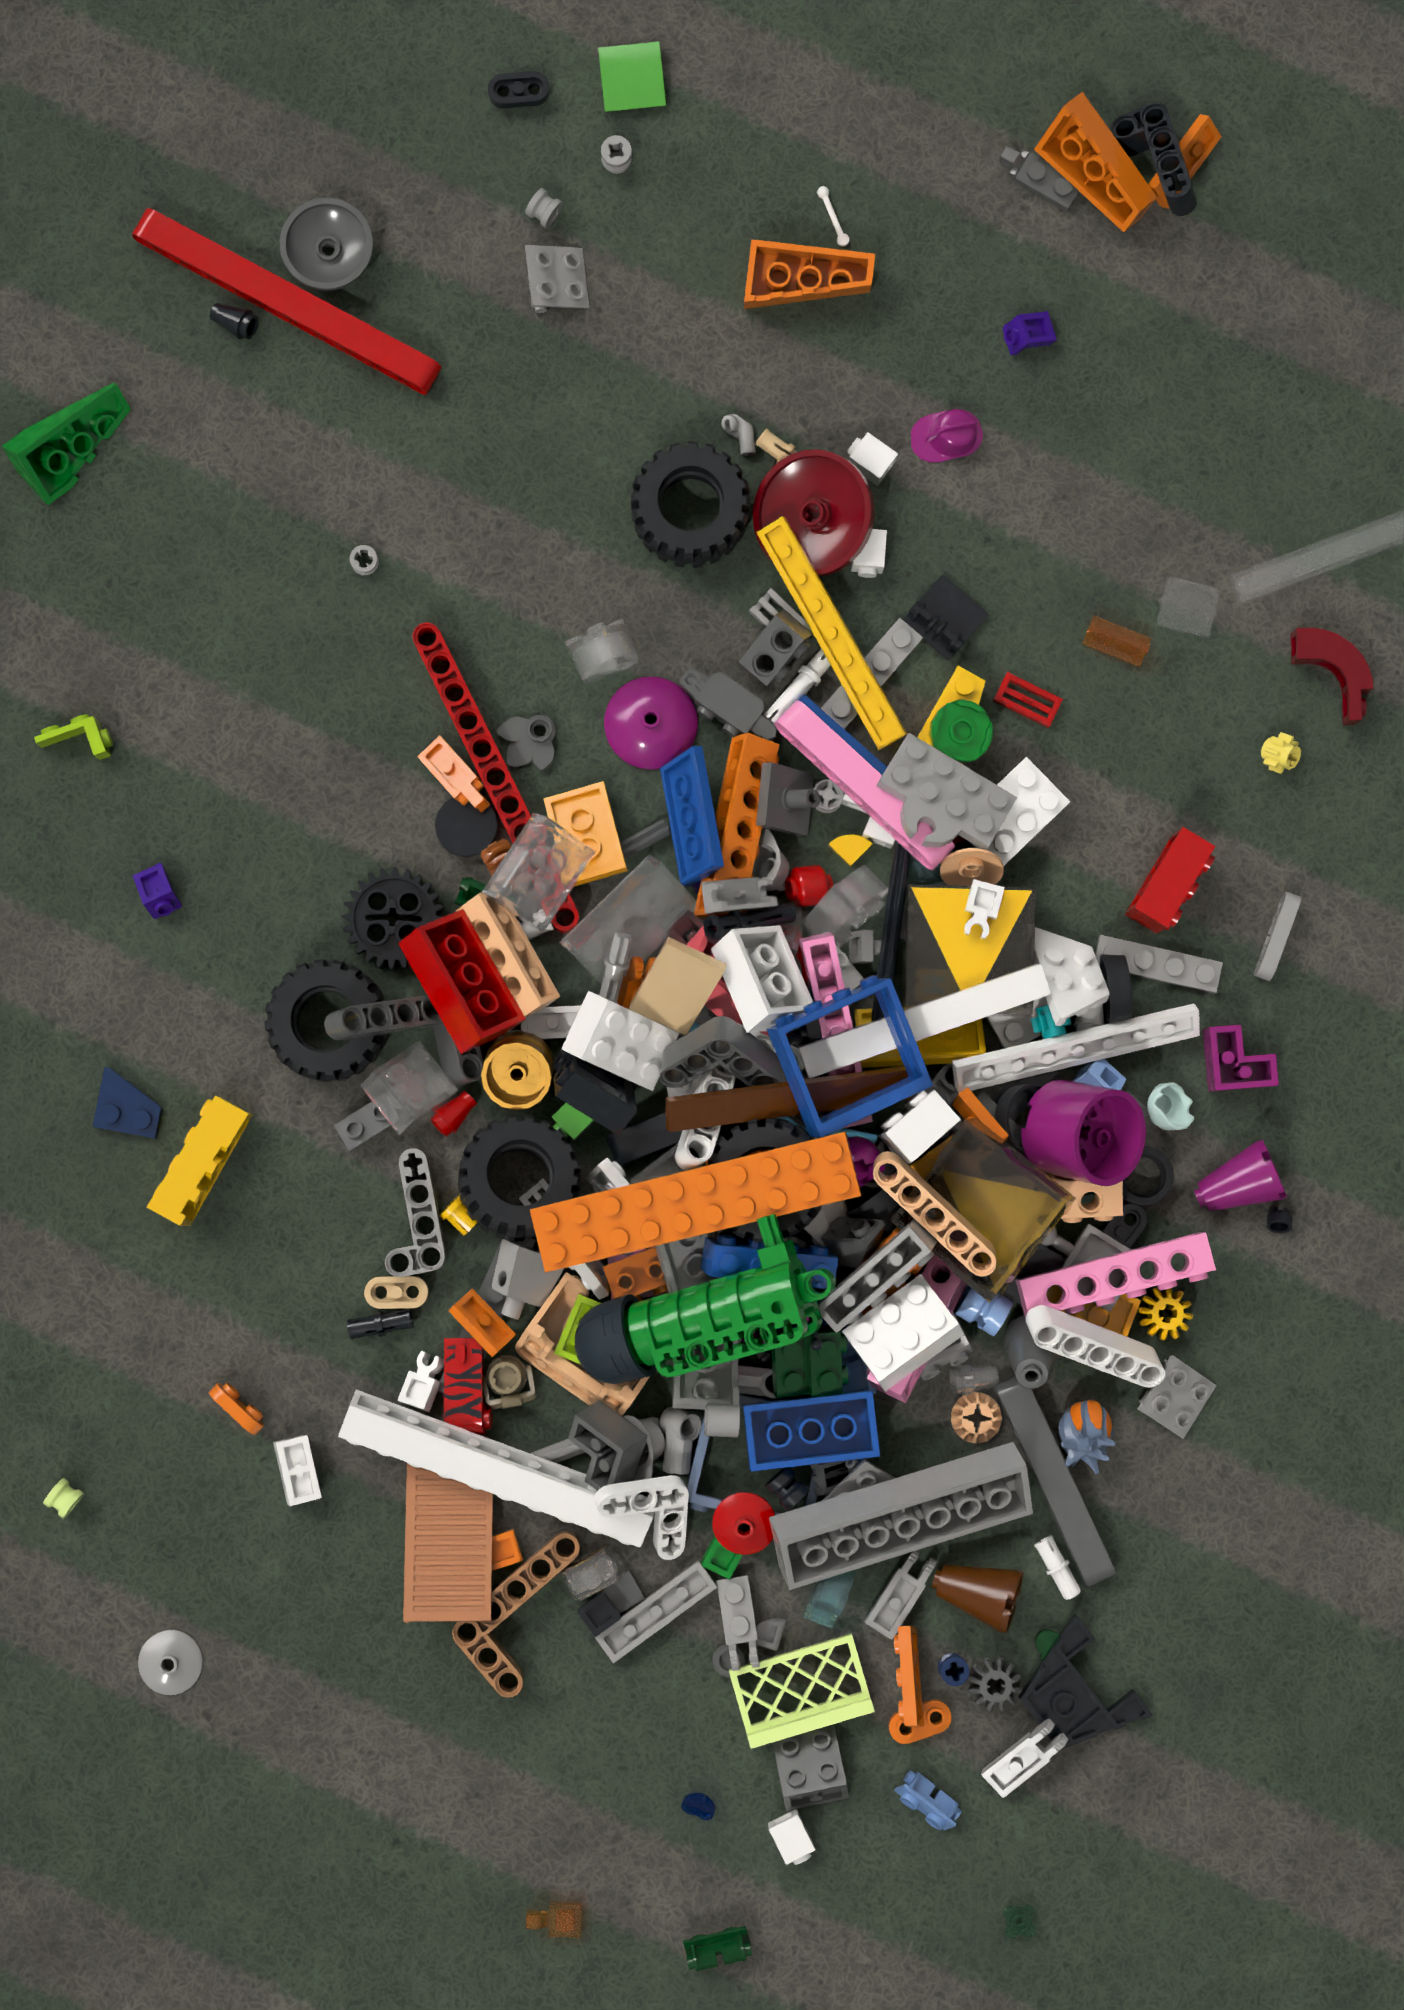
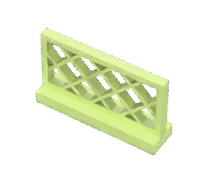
M852 1633L760 1660V1667L752 1668L750 1663L740 1666V1670H729L751 1749L875 1712ZM848 1643L851 1655L845 1666L829 1658L835 1646ZM828 1649L825 1656L819 1653V1651ZM813 1654L822 1659L814 1676L798 1667L805 1655ZM797 1658L794 1665L788 1662V1660ZM826 1662L842 1670L834 1687L818 1678ZM852 1662L854 1663L856 1673L849 1669ZM778 1663L791 1668L783 1685L767 1676L772 1666ZM767 1667L763 1674L757 1671L758 1669ZM795 1671L811 1679L803 1696L787 1687ZM751 1672L761 1678L753 1694L740 1688L738 1675ZM846 1673L859 1680L860 1692L848 1695L838 1689ZM764 1681L781 1689L772 1705L757 1697ZM815 1682L831 1690L826 1702L817 1704L807 1698ZM784 1692L800 1699L795 1711L786 1713L777 1708ZM835 1693L842 1696L840 1698L833 1699ZM743 1695L750 1698L747 1705H745ZM753 1701L770 1709L763 1721L750 1723L748 1711ZM804 1703L810 1705V1707L801 1709ZM773 1712H776L777 1714L780 1715V1716H776V1717L771 1718Z

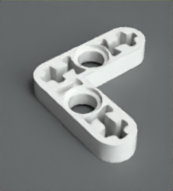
M670 1475L603 1486L595 1494L594 1501L597 1509L606 1518L655 1512L653 1544L662 1559H675L684 1551L689 1493L681 1477ZM649 1492L645 1500L640 1502L634 1501L637 1494ZM671 1513L678 1514L674 1521L669 1523L663 1522L667 1515ZM667 1534H671L673 1540L670 1541V1543Z

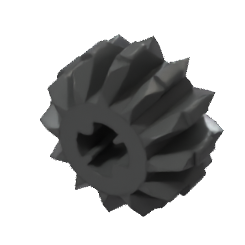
M986 1656L983 1658L985 1668L982 1669L979 1664L974 1663L973 1668L978 1673V1676L971 1674L967 1680L976 1685L969 1687L967 1690L969 1695H977L974 1700L977 1706L982 1705L986 1701V1710L992 1712L994 1704L997 1703L999 1710L1002 1712L1005 1711L1003 1701L1006 1699L1012 1705L1016 1703V1700L1010 1694L1011 1692L1021 1693L1022 1688L1013 1684L1021 1679V1675L1019 1673H1011L1015 1667L1012 1662H1008L1003 1666V1658L1001 1656L996 1657L994 1665H992L989 1657ZM991 1678L995 1681L999 1678L1002 1679L998 1681L1001 1685L998 1690L995 1688L987 1690V1688H990L988 1681Z

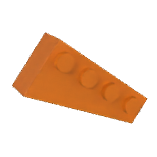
M1083 92L1063 106L1034 148L1040 156L1123 232L1139 221L1157 198Z

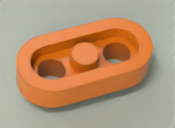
M228 1382L224 1385L217 1383L208 1392L218 1405L252 1435H256L264 1427L261 1421L264 1417L263 1414L252 1404L246 1407L238 1399L241 1394Z
M938 1699L922 1702L924 1726L911 1727L907 1733H902L899 1730L904 1720H900L899 1711H897L889 1720V1732L892 1738L901 1744H909L941 1733L951 1723L950 1709L943 1701ZM933 1712H939L941 1719L936 1723L931 1722L930 1715Z

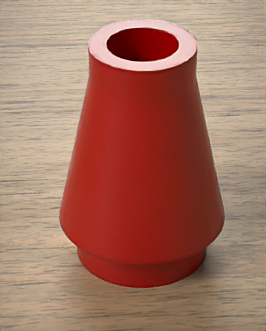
M463 1091L459 1096L434 1110V1115L430 1118V1121L444 1136L448 1137L451 1133L456 1134L477 1103L466 1091Z

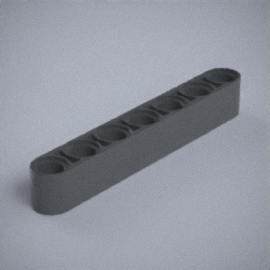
M1016 1376L994 1385L997 1397L1085 1586L1088 1588L1115 1575L1114 1566L1068 1467L1065 1466L1066 1462L1032 1389L1021 1385Z

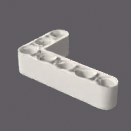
M751 1032L753 1036L775 1052L768 1035L761 1032ZM790 1045L799 1069L802 1071L804 1064L799 1049ZM715 1066L699 1077L694 1094L733 1089L736 1076L726 1068H724L725 1073H722ZM721 1125L708 1127V1130L697 1128L682 1131L675 1154L676 1163L681 1169L686 1171L699 1168L711 1157ZM689 1148L696 1150L699 1158L692 1156Z

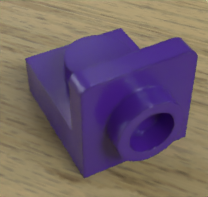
M1048 311L1019 314L1002 328L1010 355H1017L1025 348L1051 345L1057 340Z
M162 863L133 875L141 901L153 919L167 916L182 907Z

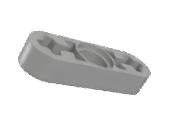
M1287 891L1283 893L1268 932L1270 937H1266L1254 970V976L1267 981L1272 979L1300 906V896Z

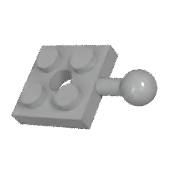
M1053 1224L1038 1242L1044 1246L1051 1245L1067 1255L1063 1267L1130 1250L1090 1224H1086L1074 1245L1058 1236ZM1114 1269L1109 1274V1283L1113 1287H1118L1123 1282V1274L1119 1269ZM1088 1277L1081 1278L1077 1285L1078 1291L1082 1295L1089 1294L1093 1287L1092 1281ZM1120 1295L1114 1296L1116 1302H1117L1118 1298L1120 1297ZM1116 1302L1100 1307L1111 1312Z

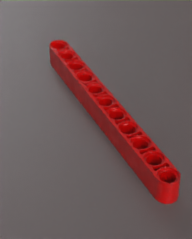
M146 208L131 234L137 242L405 386L415 391L417 390L420 394H428L442 369V366L429 356L153 209Z
M421 623L416 626L412 636L417 651L554 928L560 933H572L579 926L580 917L560 873L440 630L432 623ZM425 633H432L436 636L435 642L430 646L420 644V638ZM438 661L449 662L450 667L447 672L438 674L433 671L434 665ZM459 688L463 690V697L456 702L448 700L447 694L451 689ZM474 716L477 718L476 726L469 730L462 728L460 725L464 717ZM485 743L491 747L490 754L483 758L474 754L476 746ZM500 771L504 773L505 780L500 785H491L488 782L489 775L492 772ZM508 799H514L519 803L517 811L511 814L502 811V804ZM519 828H530L533 831L531 839L525 842L517 840L515 835ZM534 855L544 856L547 859L546 865L539 870L532 869L529 866L531 857ZM551 882L560 886V893L554 898H548L543 894L544 886ZM567 910L574 914L572 924L569 926L558 924L557 916L561 911Z

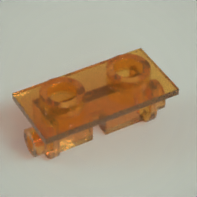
M1093 615L1082 645L1140 667L1144 656H1146L1149 650L1151 638Z

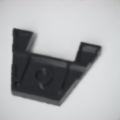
M1076 1614L1070 1618L1018 1696L1038 1724L1049 1718L1055 1725L1048 1734L1051 1740L1061 1733L1065 1734L1069 1740L1062 1749L1097 1737L1099 1733L1113 1728L1119 1729L1127 1726L1129 1722L1138 1719L1144 1720L1153 1715L1133 1689L1108 1709L1100 1702L1069 1661L1070 1658L1095 1640Z

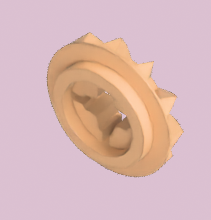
M971 1392L963 1395L956 1401L951 1412V1423L954 1431L960 1438L977 1444L989 1441L999 1432L1002 1415L1000 1406L992 1397L981 1392ZM978 1404L980 1414L990 1417V1420L981 1421L979 1427H977V1432H975L974 1423L963 1418V1416L974 1414Z

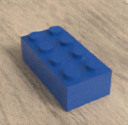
M870 1389L815 1398L808 1396L742 1404L750 1471L880 1457L873 1391Z

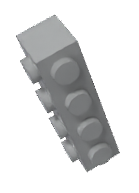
M913 1219L836 1286L831 1295L820 1301L818 1306L822 1318L836 1333L844 1326H850L864 1316L862 1311L867 1306L871 1305L874 1308L887 1297L885 1291L894 1284L897 1288L911 1276L908 1272L916 1264L922 1267L935 1255L932 1252L937 1243L935 1238L918 1221Z

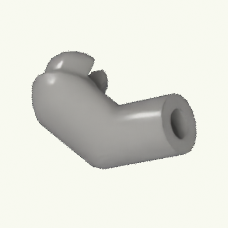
M736 414L724 416L721 421L722 428L739 440L740 455H755L753 426Z

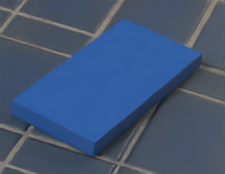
M702 746L690 747L660 768L681 887H691L724 867Z

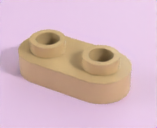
M417 1276L375 1277L367 1283L364 1296L370 1306L378 1309L417 1308L427 1301L429 1288L427 1283ZM379 1286H383L387 1290V1295L383 1299L376 1296V1289ZM410 1286L418 1288L419 1295L416 1298L408 1296L407 1290Z

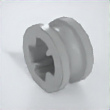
M360 545L355 547L350 554V563L356 573L370 575L377 570L379 559L372 547ZM362 553H368L369 559L373 560L370 565L366 563V568H361L359 561L356 560L358 556L362 557Z

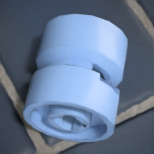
M973 1279L962 1295L954 1314L969 1323L977 1321L979 1329L995 1336L1004 1323L1013 1305V1300L1001 1293L998 1294V1292L994 1294L984 1292L979 1289V1281Z

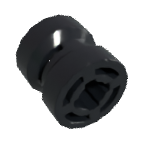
M791 1467L781 1469L765 1484V1487L771 1494H776L780 1498L779 1503L786 1511L797 1504L810 1491L804 1482H799L795 1478V1472Z

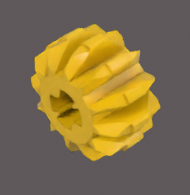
M1153 1288L1152 1295L1154 1300L1146 1295L1142 1297V1300L1149 1306L1148 1308L1139 1307L1138 1313L1147 1314L1148 1317L1141 1319L1139 1323L1141 1326L1151 1324L1147 1331L1148 1335L1153 1336L1159 1330L1158 1336L1160 1340H1166L1168 1332L1173 1339L1179 1338V1333L1176 1327L1183 1331L1189 1329L1182 1321L1183 1318H1193V1314L1184 1313L1183 1310L1190 1307L1191 1302H1180L1184 1294L1182 1291L1178 1290L1172 1296V1288L1164 1289L1162 1295L1158 1288ZM1167 1304L1169 1305L1167 1309L1172 1310V1316L1166 1317L1165 1322H1163L1164 1317L1159 1316V1310L1165 1309Z

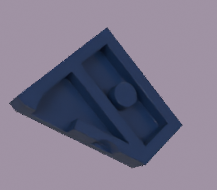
M104 1067L92 1127L157 1139L163 1107L118 1075L113 1069Z

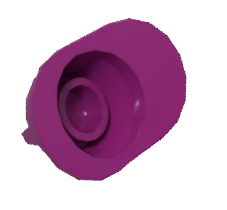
M951 409L920 418L911 430V448L921 460L930 463L943 462L973 454L980 447L983 439V431L978 418L964 409Z

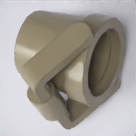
M501 1355L489 1364L486 1374L483 1375V1392L489 1409L515 1407L536 1398L537 1393L531 1364L525 1366L518 1357L513 1355ZM528 1375L530 1391L520 1393L526 1384ZM489 1387L496 1394L501 1395V1398L491 1400Z

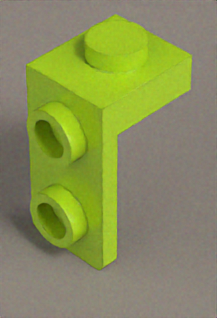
M87 714L71 719V724L60 728L59 725L44 728L41 730V735L34 737L36 744L44 748L86 732L93 755L99 760L110 757L109 747L113 746L107 728L102 729L99 720L94 716L89 717Z

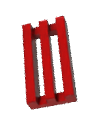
M1007 672L993 701L1049 728L1063 699ZM1011 682L1053 703L1052 708L1007 687L1008 683ZM1003 693L1048 714V717L1041 716L1003 697Z

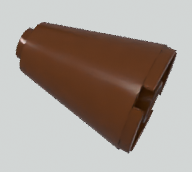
M944 1565L943 1570H936L932 1588L937 1589V1597L996 1631L1006 1634L1009 1631L1015 1613V1604L1020 1594L1024 1572L1015 1569Z

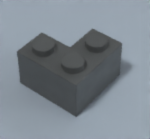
M599 1400L575 1414L568 1439L592 1457L585 1482L598 1491L606 1485L634 1480L648 1435Z

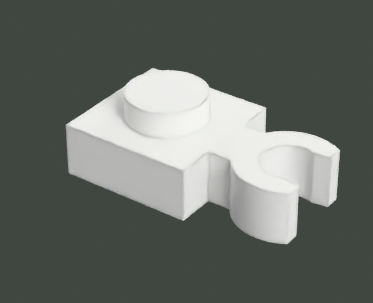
M975 879L972 880L964 911L972 913L973 917L964 926L965 935H969L971 926L976 924L982 928L980 939L984 940L988 936L989 925L986 920L987 918H997L1005 887Z
M421 1351L417 1358L418 1371L417 1373L408 1372L397 1401L430 1412L441 1383L434 1379V1376L442 1370L444 1359L435 1356L433 1363L428 1366L430 1354Z

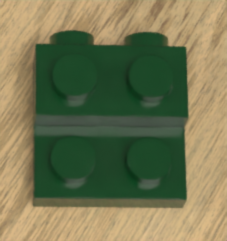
M830 1325L821 1326L817 1331L819 1339L823 1342L820 1350L815 1351L810 1347L812 1335L804 1337L793 1344L772 1349L774 1396L783 1398L809 1394L812 1398L843 1394V1385H847L849 1381L848 1370L845 1365H842L841 1354L847 1352L845 1335L841 1334V1331L836 1333ZM777 1331V1335L782 1334L784 1331Z

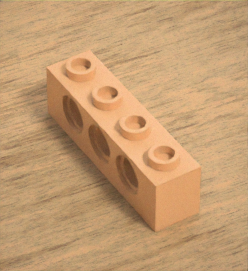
M499 886L477 894L456 910L457 912L464 909L525 1018L539 1012L560 997Z
M1051 1174L990 1177V1181L1053 1195L1060 1193L1063 1194V1197L1071 1198L1070 1202L1057 1217V1219H1063L1064 1222L1077 1223L1081 1222L1082 1218L1094 1217L1098 1221H1110L1114 1219V1216H1123V1181L1112 1186H1100ZM1094 1192L1095 1197L1090 1203H1081V1198L1085 1193Z

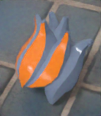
M1095 1400L1077 1402L1067 1408L1062 1414L1058 1426L1061 1446L1068 1454L1065 1466L1068 1467L1072 1464V1467H1074L1081 1459L1092 1468L1095 1474H1098L1097 1459L1109 1461L1107 1448L1108 1446L1116 1445L1111 1440L1114 1434L1112 1420L1107 1410Z

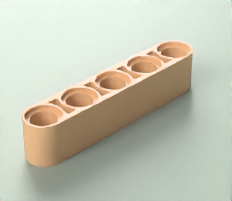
M886 1151L876 1157L873 1176L881 1188L976 1276H988L994 1271L997 1263L996 1251L993 1244L899 1155ZM889 1163L894 1165L897 1171L893 1175H884L879 1170L880 1166ZM907 1186H916L921 1192L916 1197L911 1198L907 1197L903 1190ZM931 1208H939L944 1214L939 1219H931L926 1213ZM955 1230H961L967 1234V1237L962 1241H954L949 1235ZM984 1252L990 1256V1259L986 1263H977L973 1259L974 1255Z

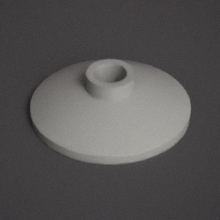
M177 1630L161 1631L150 1637L143 1645L138 1659L139 1672L145 1684L153 1691L164 1695L180 1694L191 1688L198 1680L203 1665L202 1653L196 1641L188 1634ZM164 1659H171L174 1662L172 1670L164 1668Z

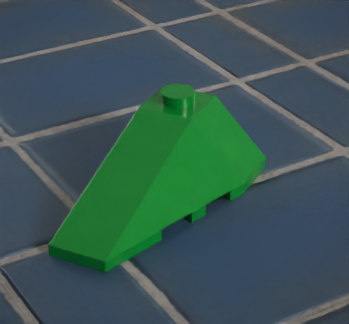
M113 382L26 428L1 447L19 475L43 502L49 505L74 487L79 480L75 476L85 462L91 464L96 457L92 452L102 439H109L131 408L118 385Z

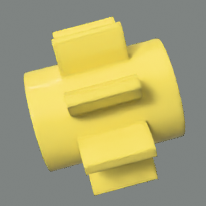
M1280 732L1278 738L1272 736L1264 742L1261 756L1264 759L1263 764L1269 765V770L1282 774L1284 768L1290 770L1298 764L1301 757V749L1298 747L1299 742L1293 741L1294 736Z

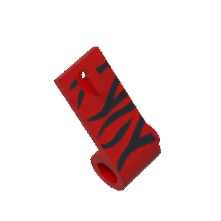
M444 1338V1422L478 1435H485L487 1429L492 1428L493 1414L492 1410L487 1409L486 1404L483 1403V1347L474 1338Z

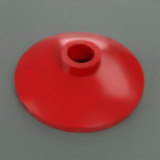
M750 1492L731 1494L724 1498L715 1509L712 1521L714 1535L724 1548L733 1553L742 1555L757 1553L767 1547L773 1539L769 1517L775 1516V1512L769 1502L757 1494ZM746 1523L750 1526V1529L743 1532L739 1530L738 1526Z

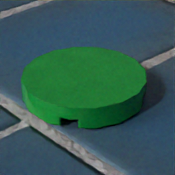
M956 700L945 704L936 711L930 722L929 736L934 748L963 764L976 760L987 751L992 742L993 726L983 707L973 701Z

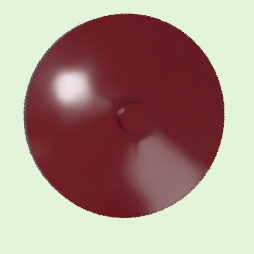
M818 449L793 453L780 460L771 468L757 490L753 505L755 535L762 550L771 560L756 532L784 516L818 576L833 574L853 562L869 540L875 518L874 498L870 485L857 466L838 454Z

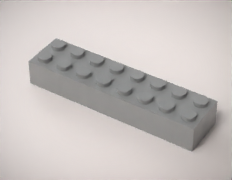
M1011 1442L769 1517L778 1564L789 1590L1031 1515L1033 1514L1027 1465L1015 1444Z

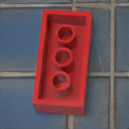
M464 909L417 927L398 943L460 1054L505 1035L526 1019Z

